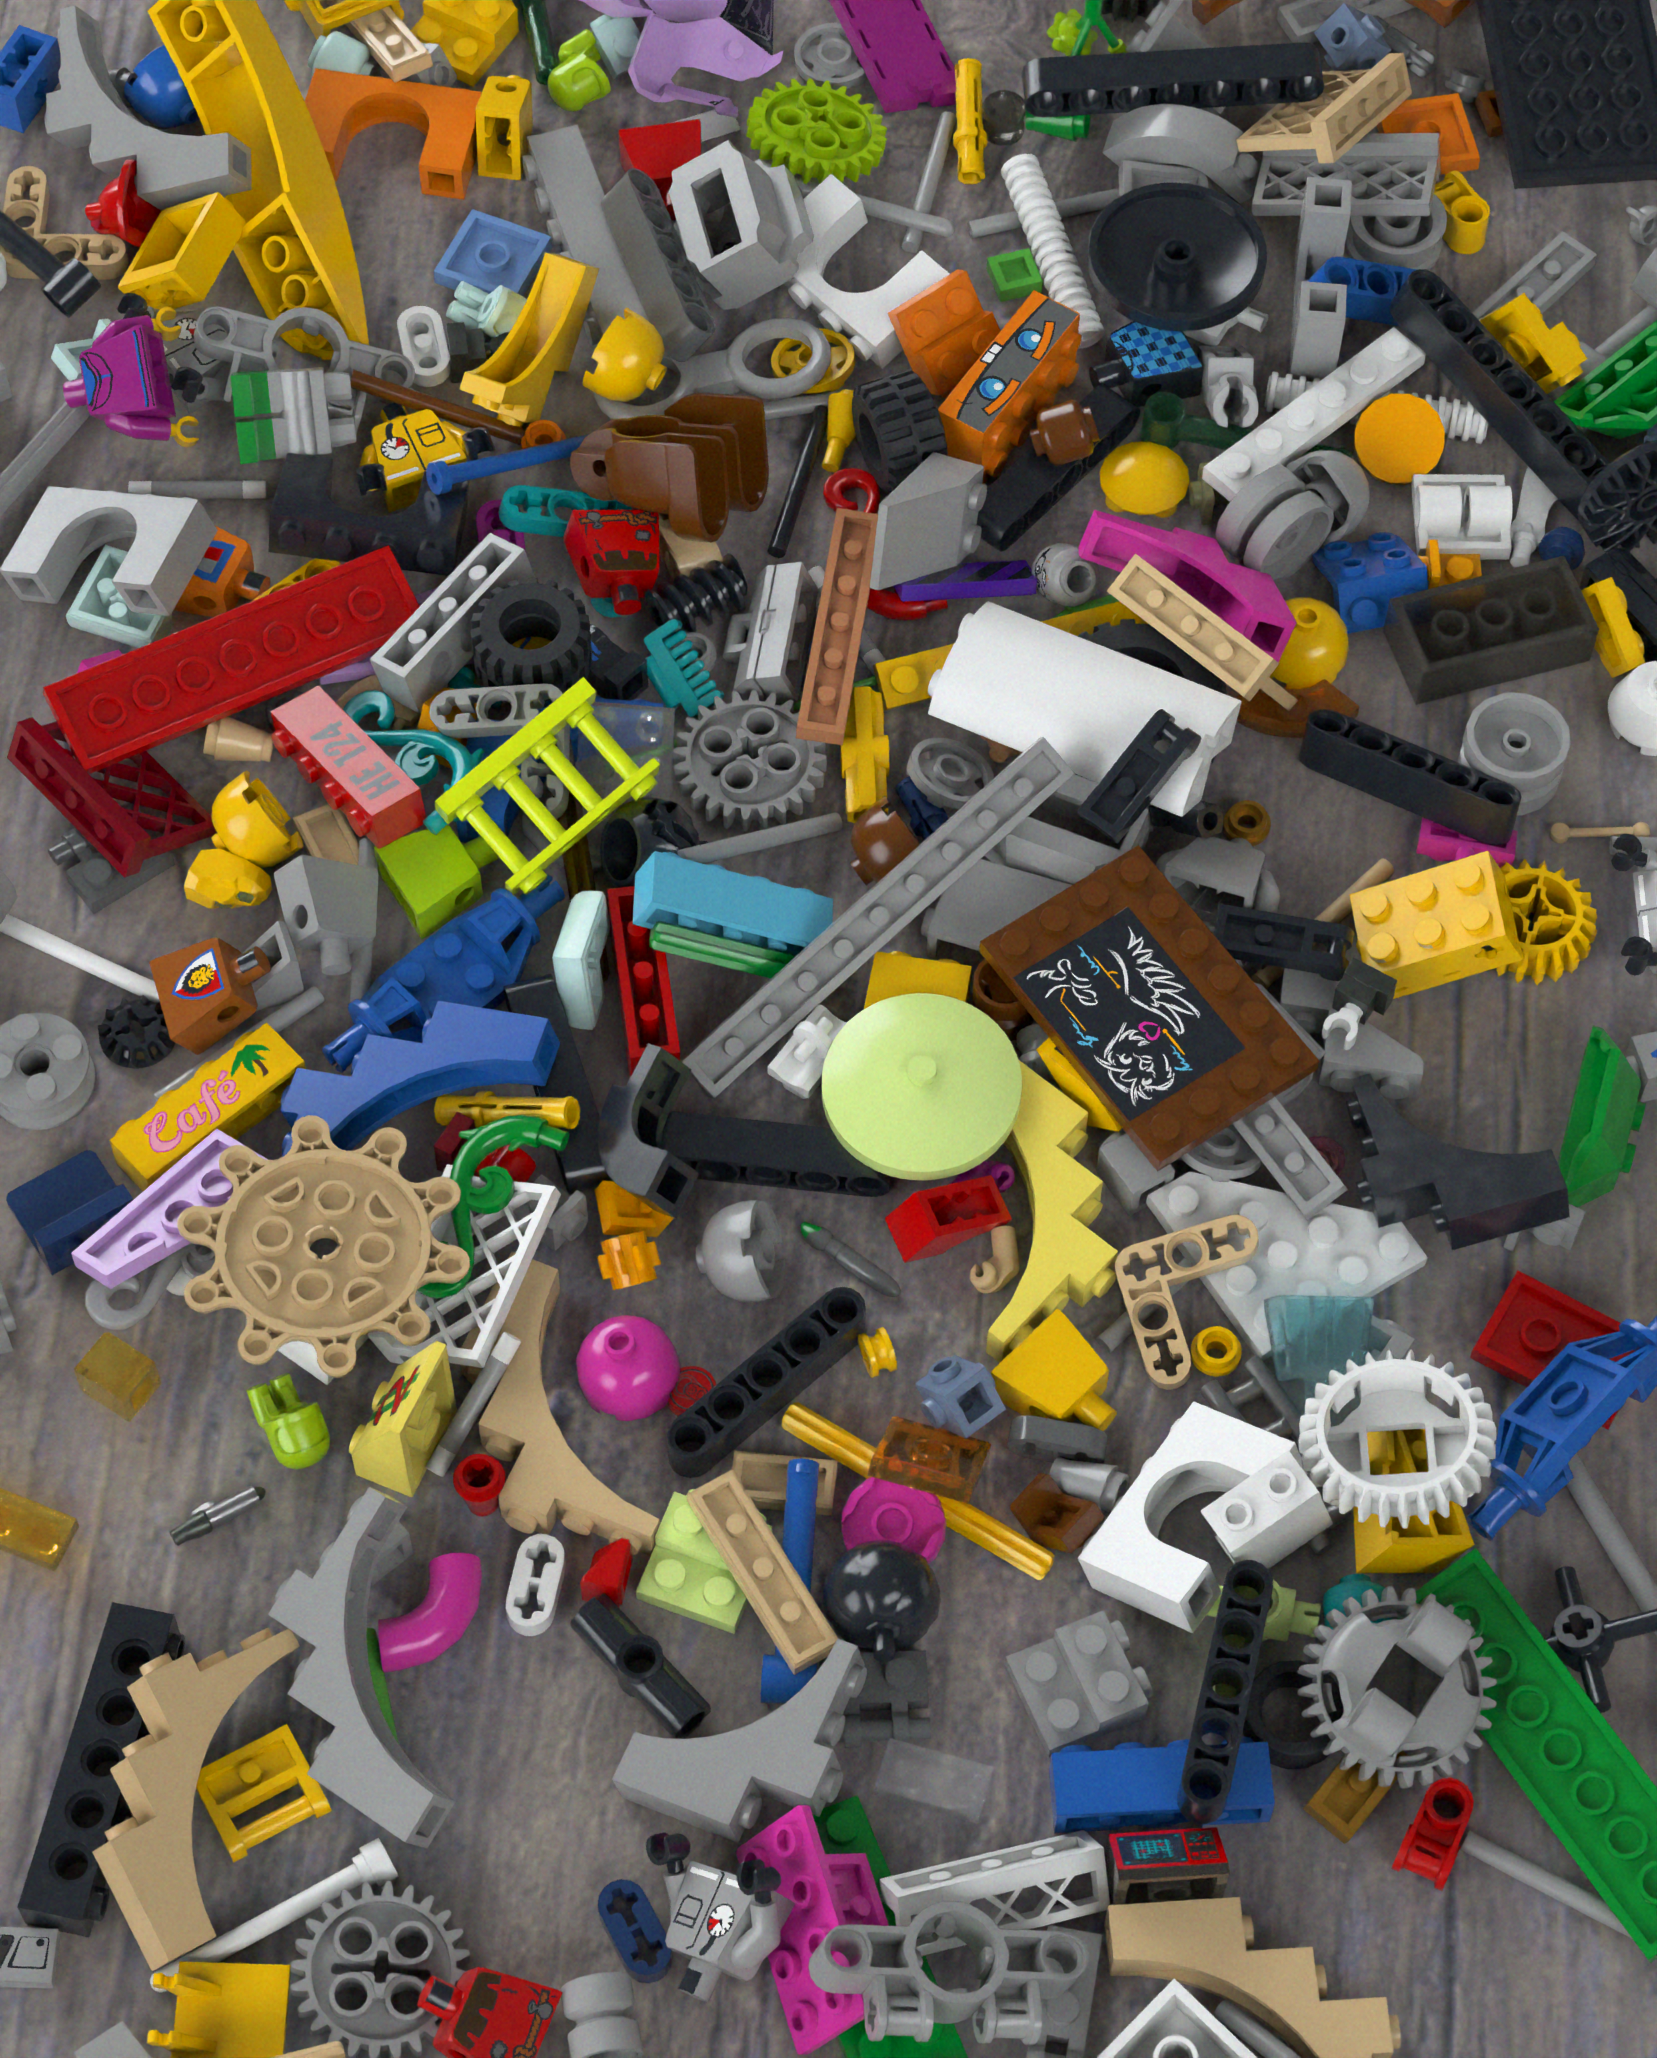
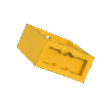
M219 192L163 209L117 287L124 294L135 293L146 300L149 307L156 309L164 307L177 309L204 301L243 232L242 227L247 221L235 210L233 204Z

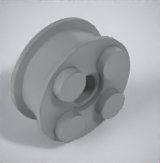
M1391 181L1381 187L1389 190L1397 186V184ZM1367 193L1357 199H1371L1373 196ZM1411 193V194H1409V195H1407V196H1405V197H1403V198H1401V199H1420V198H1418L1417 196H1415L1414 194ZM1433 194L1429 216H1350L1345 241L1348 254L1351 259L1417 270H1429L1435 265L1441 253L1442 237L1447 224L1445 208L1440 199Z
M49 1013L20 1014L0 1026V1116L12 1125L30 1130L54 1128L77 1116L91 1099L96 1082L95 1067L89 1055L86 1040L79 1029L68 1020ZM35 1068H48L45 1073L28 1076Z

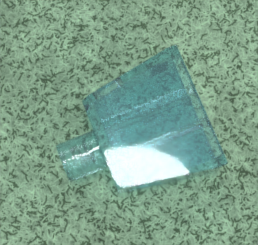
M1279 1295L1264 1299L1266 1323L1278 1381L1304 1382L1306 1404V1399L1315 1398L1316 1383L1329 1385L1330 1370H1335L1343 1375L1347 1374L1346 1362L1348 1359L1352 1360L1358 1367L1365 1365L1374 1297Z

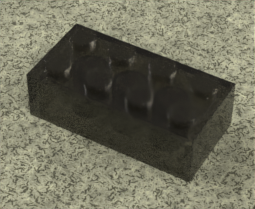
M1565 556L1391 598L1383 629L1416 705L1588 662L1591 659L1599 627Z

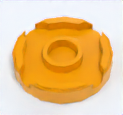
M1389 394L1375 400L1362 412L1355 428L1354 450L1360 465L1373 478L1389 484L1408 485L1412 483L1413 474H1428L1437 465L1444 449L1445 429L1438 412L1426 400L1411 394Z

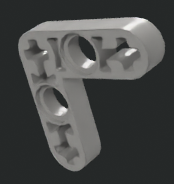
M544 683L448 690L434 698L429 713L431 720L440 733L455 739L514 735L540 714L537 709L544 707L545 700L551 699L554 702L562 695V692L556 686ZM501 700L511 703V713L506 719L499 722L488 719V710L492 704ZM457 705L462 714H457L455 721L449 723L443 715L450 714L452 706ZM477 712L479 721L476 722L470 713ZM568 724L554 737L558 740L556 743L558 749L569 760L570 725ZM530 755L521 763V779L536 797L540 798L543 795V782L539 776L547 777V787L555 797L547 799L545 807L558 819L567 809L569 790L555 776L546 763H537L534 761L533 756Z

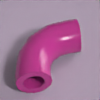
M450 1553L434 1558L428 1565L429 1587L423 1602L408 1614L394 1618L378 1619L383 1673L402 1671L431 1662L461 1639L478 1609L482 1580L481 1560L478 1556L469 1553Z

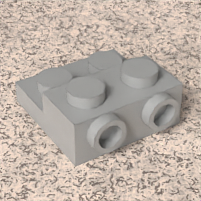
M1104 1610L1057 1628L1053 1638L1005 1657L1006 1669L1048 1758L1051 1757L1052 1753L1060 1752L1064 1747L1081 1745L1146 1718L1149 1704L1147 1698L1153 1696L1150 1681L1141 1666L1135 1669L1131 1668L1124 1653L1130 1650L1126 1631L1119 1620L1110 1623Z

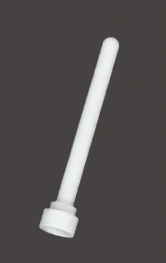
M376 1838L359 1848L361 1853L351 1858L354 1864L166 1965L153 1974L163 1973L165 1976L173 1977L175 1973H178L179 1961L218 1963L321 1907L324 1901L328 1903L341 1896V1890L343 1889L350 1891L364 1882H368L370 1886L377 1883L378 1887H380L386 1881L397 1878L398 1874L380 1839ZM152 1974V1976H151V1978H150V1985H151L152 1989L155 1990L156 1992H165V1991H167V1990H165V1989H159V1988H155V1987L152 1986V1984H153V1974Z

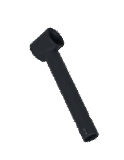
M0 210V244L46 283L41 288L44 295L62 314L70 318L102 287L101 284L79 260L73 257L66 265L63 264Z

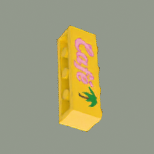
M267 1022L256 1031H249L243 1034L234 1043L232 1049L216 1061L211 1060L204 1063L196 1071L193 1078L177 1090H170L164 1093L157 1100L153 1108L138 1119L127 1121L117 1130L115 1136L109 1140L116 1164L144 1191L216 1129L237 1140L281 1106L282 1093L286 1086L291 1085L296 1069H306L304 1060Z

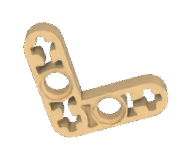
M23 166L15 169L9 175L3 212L13 221L23 216L36 219L32 225L23 227V229L53 255L60 251L75 253L74 258L79 260L97 280L115 279L127 271L129 261L126 246L122 239L117 236L105 234H45L50 193L46 175L41 169L33 166ZM32 185L29 194L30 200H25L23 192L26 191L27 186ZM0 244V252L6 261L7 275L19 279H40ZM84 253H87L88 260L86 261L84 260ZM106 254H111L109 260H104Z
M1238 1214L1228 1215L1131 1245L1123 1249L1117 1256L1115 1271L1120 1291L1147 1375L1158 1388L1165 1390L1177 1389L1187 1382L1192 1372L1190 1352L1169 1287L1250 1261L1257 1253L1259 1239L1256 1226L1247 1217ZM1237 1228L1240 1235H1249V1238L1243 1241L1244 1249L1241 1251H1235L1231 1244L1223 1245L1216 1248L1219 1258L1210 1260L1209 1245L1204 1236L1212 1234L1213 1244H1218L1228 1239V1230ZM1183 1242L1196 1244L1202 1252L1200 1261L1196 1265L1187 1268L1176 1264L1172 1254L1177 1245ZM1164 1249L1165 1264L1170 1272L1169 1274L1162 1275L1160 1265L1147 1269L1146 1279L1143 1281H1137L1134 1274H1124V1272L1131 1269V1260L1140 1258L1143 1265L1158 1262V1257L1155 1251ZM1157 1304L1166 1309L1168 1319L1163 1327L1157 1330H1150L1141 1325L1138 1317L1140 1311L1147 1305ZM1175 1334L1177 1339H1168L1167 1346L1172 1359H1182L1183 1363L1176 1366V1375L1167 1377L1165 1370L1156 1371L1154 1368L1161 1364L1157 1343L1147 1348L1145 1342H1159Z

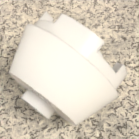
M1657 661L1644 663L1634 669L1613 688L1608 699L1609 722L1616 738L1619 739L1620 736H1623L1629 743L1641 748L1639 753L1648 756H1657Z

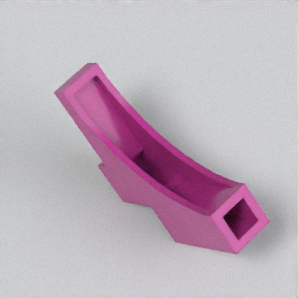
M1094 510L1078 547L1081 559L1122 572L1136 553L1279 662L1297 622L1270 574L1229 563L1219 543L1214 538L1174 527L1173 532H1169Z

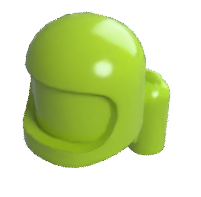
M588 29L583 30L560 46L558 52L560 63L552 70L548 77V89L551 98L561 109L566 111H579L589 102L603 98L611 92L606 74L596 64L601 59V56L594 46L596 39Z
M289 1373L270 1379L269 1385L261 1383L247 1389L246 1392L257 1423L264 1429L275 1458L280 1464L286 1468L304 1469L318 1463L325 1457L330 1448V1434L318 1402L307 1404V1402L300 1401Z

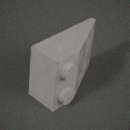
M933 452L879 504L870 588L881 590L957 566L970 552L974 553L981 538V527L977 525L978 512L982 509L987 494V486L982 484L984 466Z

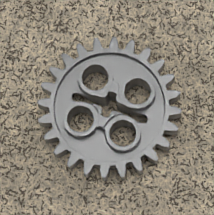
M752 690L749 700L742 701L739 693L733 691L732 703L726 704L720 697L716 696L714 697L713 711L700 705L698 707V720L688 717L685 719V732L677 733V748L673 749L675 781L680 782V794L682 797L691 796V809L693 811L706 806L707 821L713 820L719 814L723 815L724 828L728 829L733 821L738 819L741 820L743 831H748L752 820H758L764 830L768 829V818L775 817L778 822L784 825L786 824V811L788 809L800 816L803 814L802 800L814 803L815 788H823V772L827 771L825 743L796 739L799 712L793 715V700H788L780 707L776 705V693L772 692L764 702L759 701L757 690ZM756 732H766L767 734H764V735H756V734H754V733H756ZM719 749L724 750L725 752L713 753L711 751ZM778 767H787V768H789V769H788V770H784V771H779V770H776L775 768H778ZM736 785L746 786L743 789H734L732 787Z
M386 1881L382 1894L374 1896L369 1883L364 1882L361 1899L354 1900L352 1895L346 1889L341 1890V1908L337 1910L325 1901L321 1904V1911L325 1919L324 1923L310 1918L307 1919L306 1929L313 1937V1940L297 1939L295 1942V1949L307 1957V1959L292 1961L290 1966L291 1973L305 1977V1979L291 1985L292 1996L308 1997L298 2007V2016L303 2018L316 2015L317 2018L310 2027V2035L315 2037L328 2030L331 2034L327 2043L339 2041L348 2044V2058H356L361 2049L368 2050L369 2058H379L380 2051H388L390 2058H400L401 2048L405 2046L417 2058L420 2057L422 2054L420 2039L425 2036L433 2043L438 2030L437 2024L441 2023L442 2018L422 2008L406 2015L397 2012L393 2008L391 1999L395 1994L401 1991H411L420 1996L428 1981L402 1974L426 1971L431 1976H436L456 1987L460 1977L466 1972L465 1970L457 1969V1967L470 1960V1950L453 1948L463 1939L464 1932L462 1928L446 1931L445 1927L451 1919L450 1910L442 1911L434 1916L431 1914L434 1896L429 1895L418 1905L413 1902L414 1886L412 1885L405 1889L401 1898L394 1896L391 1881ZM359 1932L369 1938L371 1946L362 1954L352 1955L342 1949L340 1941L349 1933ZM405 1936H415L424 1942L426 1951L417 1958L409 1959L399 1954L395 1945ZM382 1962L387 1964V1971L391 1974L387 1975L386 1983L380 1984L375 1982V1976L372 1972L375 1971L376 1963ZM334 1966H343L346 1969L360 1972H347L336 1975L332 1973L331 1969ZM354 1987L364 1993L366 2002L361 2008L348 2011L337 2005L335 1996L344 1988Z

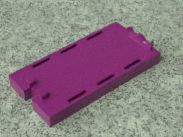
M829 0L885 113L916 110L918 103L928 101L931 107L956 105L954 65L920 0Z

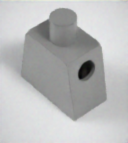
M302 854L274 872V879L292 944L298 948L319 951L323 974H345L351 970L350 954L354 950L360 949L373 941L376 935L378 869Z

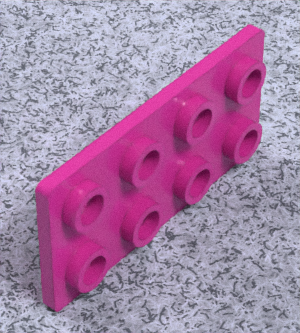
M798 1805L738 1847L736 1855L739 1865L742 1862L760 1859L764 1862L765 1867L775 1868L781 1875V1884L775 1892L795 1903L780 1930L781 1940L779 1945L767 1957L798 2055H806L864 2019L863 1994L830 1993L822 1990L814 1983L809 1972V1960L828 1932L836 1926L846 1924L889 1925L866 1853L825 1854L810 1806ZM830 1951L836 1963L844 1967H850V1963L845 1955L837 1951Z

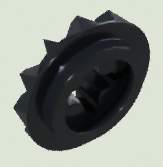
M142 995L140 1000L133 1001L122 998L119 1006L113 1010L106 1009L105 1019L101 1025H98L99 1042L103 1053L113 1063L126 1068L139 1069L157 1064L172 1051L176 1043L170 1040L160 1001L154 1003L144 995ZM135 1020V1022H139L141 1027H145L144 1044H141L140 1039H136L135 1035L130 1033V1021Z

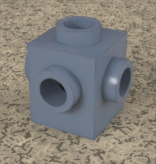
M1343 3L1314 32L1327 52L1324 56L1326 62L1334 71L1371 69L1391 51L1382 37L1385 30L1379 21L1372 15L1365 14L1346 3Z
M956 1355L937 1361L930 1367L929 1374L915 1383L924 1400L920 1403V1408L929 1423L937 1429L942 1427L963 1438H968L1006 1410L995 1389V1381L987 1368L979 1362L973 1363Z

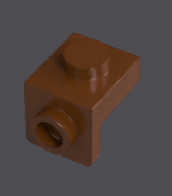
M1039 1473L1010 1505V1510L1032 1541L1041 1546L1070 1554L1086 1543L1091 1537L1092 1531L1105 1518L1095 1502L1063 1494L1052 1477L1046 1473Z

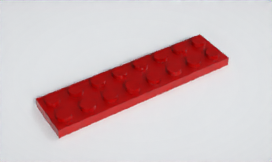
M388 545L43 687V695L76 762L88 774H92L373 656L420 605Z

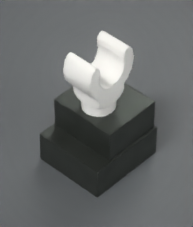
M1353 958L1335 989L1332 1008L1339 1012L1333 1013L1325 1019L1322 1038L1326 1039L1334 1028H1343L1348 1032L1345 1038L1344 1049L1349 1050L1355 1044L1358 1023L1365 1025L1373 1010L1381 1015L1385 1014L1393 1001L1397 980Z

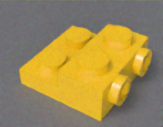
M424 0L422 2L424 15L410 30L421 43L439 44L453 67L457 80L474 87L518 34V12L512 0Z
M1522 293L1479 320L1546 394H1549L1559 386L1566 385L1584 372L1580 364L1588 358L1580 348L1578 338L1567 329L1563 321L1548 328L1543 321L1539 308L1530 302L1525 293Z

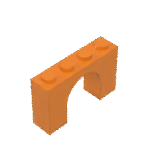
M315 68L305 104L315 125L335 181L338 180L347 148L351 140L360 131L379 123L398 122L415 127L426 136L418 164L422 194L465 199L477 157L475 110L482 92L402 80L394 82L392 79Z

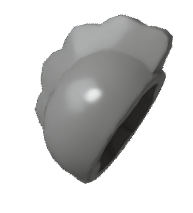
M1649 205L1638 209L1628 206L1626 212L1631 219L1629 232L1632 239L1641 245L1649 246L1656 243L1657 207Z

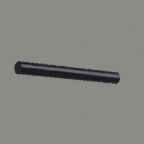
M819 405L814 408L767 550L775 558H783L789 545L827 429L828 408Z

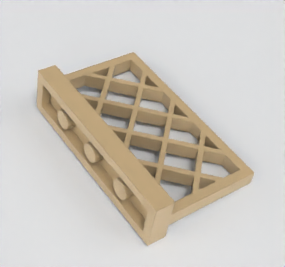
M1404 53L1388 54L1371 69L1323 71L1325 88L1318 98L1307 102L1276 105L1236 139L1239 152L1316 149L1319 164L1335 163L1412 94Z
M1136 553L1108 588V593L1249 702L1259 689L1288 711L1298 701L1269 677L1279 665L1276 660Z

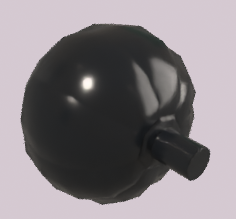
M646 796L638 801L632 800L622 804L608 820L601 836V863L607 878L616 888L635 886L636 872L654 851L661 853L670 852L678 855V850L708 842L699 841V834L693 825L691 816L678 803Z
M873 1540L856 1545L836 1561L827 1573L823 1588V1605L827 1619L833 1625L836 1634L844 1641L857 1645L858 1648H866L873 1651L874 1659L879 1662H889L895 1657V1649L910 1647L919 1641L927 1633L930 1625L936 1620L940 1607V1587L932 1568L924 1556L902 1543L890 1540Z

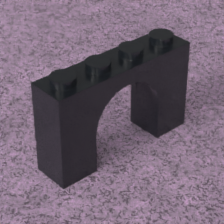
M287 453L270 511L268 552L349 562L389 545L401 570L449 576L455 570L467 517L470 480L452 484L450 492L436 495L431 491L427 482L426 471H424L418 498L411 507L392 515L366 516L349 512L331 501L333 459Z

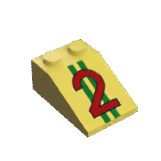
M435 1341L397 1366L390 1381H383L379 1385L372 1402L374 1412L366 1426L362 1424L358 1426L349 1446V1453L352 1455L357 1476L411 1498L413 1497L427 1470L425 1466L457 1412L446 1344Z

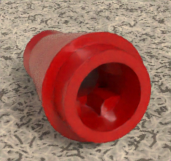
M472 1454L466 1457L455 1468L453 1474L455 1490L467 1503L469 1510L477 1516H488L497 1509L499 1503L498 1496L505 1484L503 1466L497 1459L486 1454Z

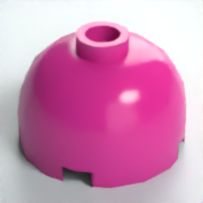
M630 1315L608 1318L596 1325L581 1343L576 1359L579 1386L591 1408L598 1413L601 1410L606 1414L615 1415L616 1420L621 1421L647 1418L664 1408L670 1398L669 1394L674 1389L676 1381L678 1383L680 1376V1364L676 1348L664 1330L647 1318Z

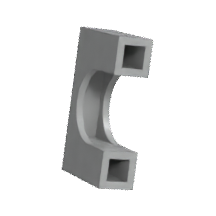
M1307 177L1295 252L1289 374L1293 375L1292 379L1299 380L1300 376H1306V381L1313 382L1314 378H1320L1321 381L1337 369L1345 325L1347 285L1306 281L1328 259L1343 257L1350 219L1352 180Z
M48 486L3 562L0 572L20 600L57 604L77 568L91 552L110 541L135 537L134 543L114 576L112 583L132 612L170 616L218 530L198 499L190 497H164L153 494L119 493L113 490L97 491L77 487Z

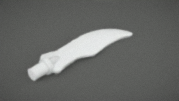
M1576 425V427L1584 434L1586 428ZM1527 467L1516 518L1510 527L1511 547L1513 548L1510 563L1518 569H1524L1528 566L1531 553L1539 546L1545 535L1548 511L1558 500L1529 467Z

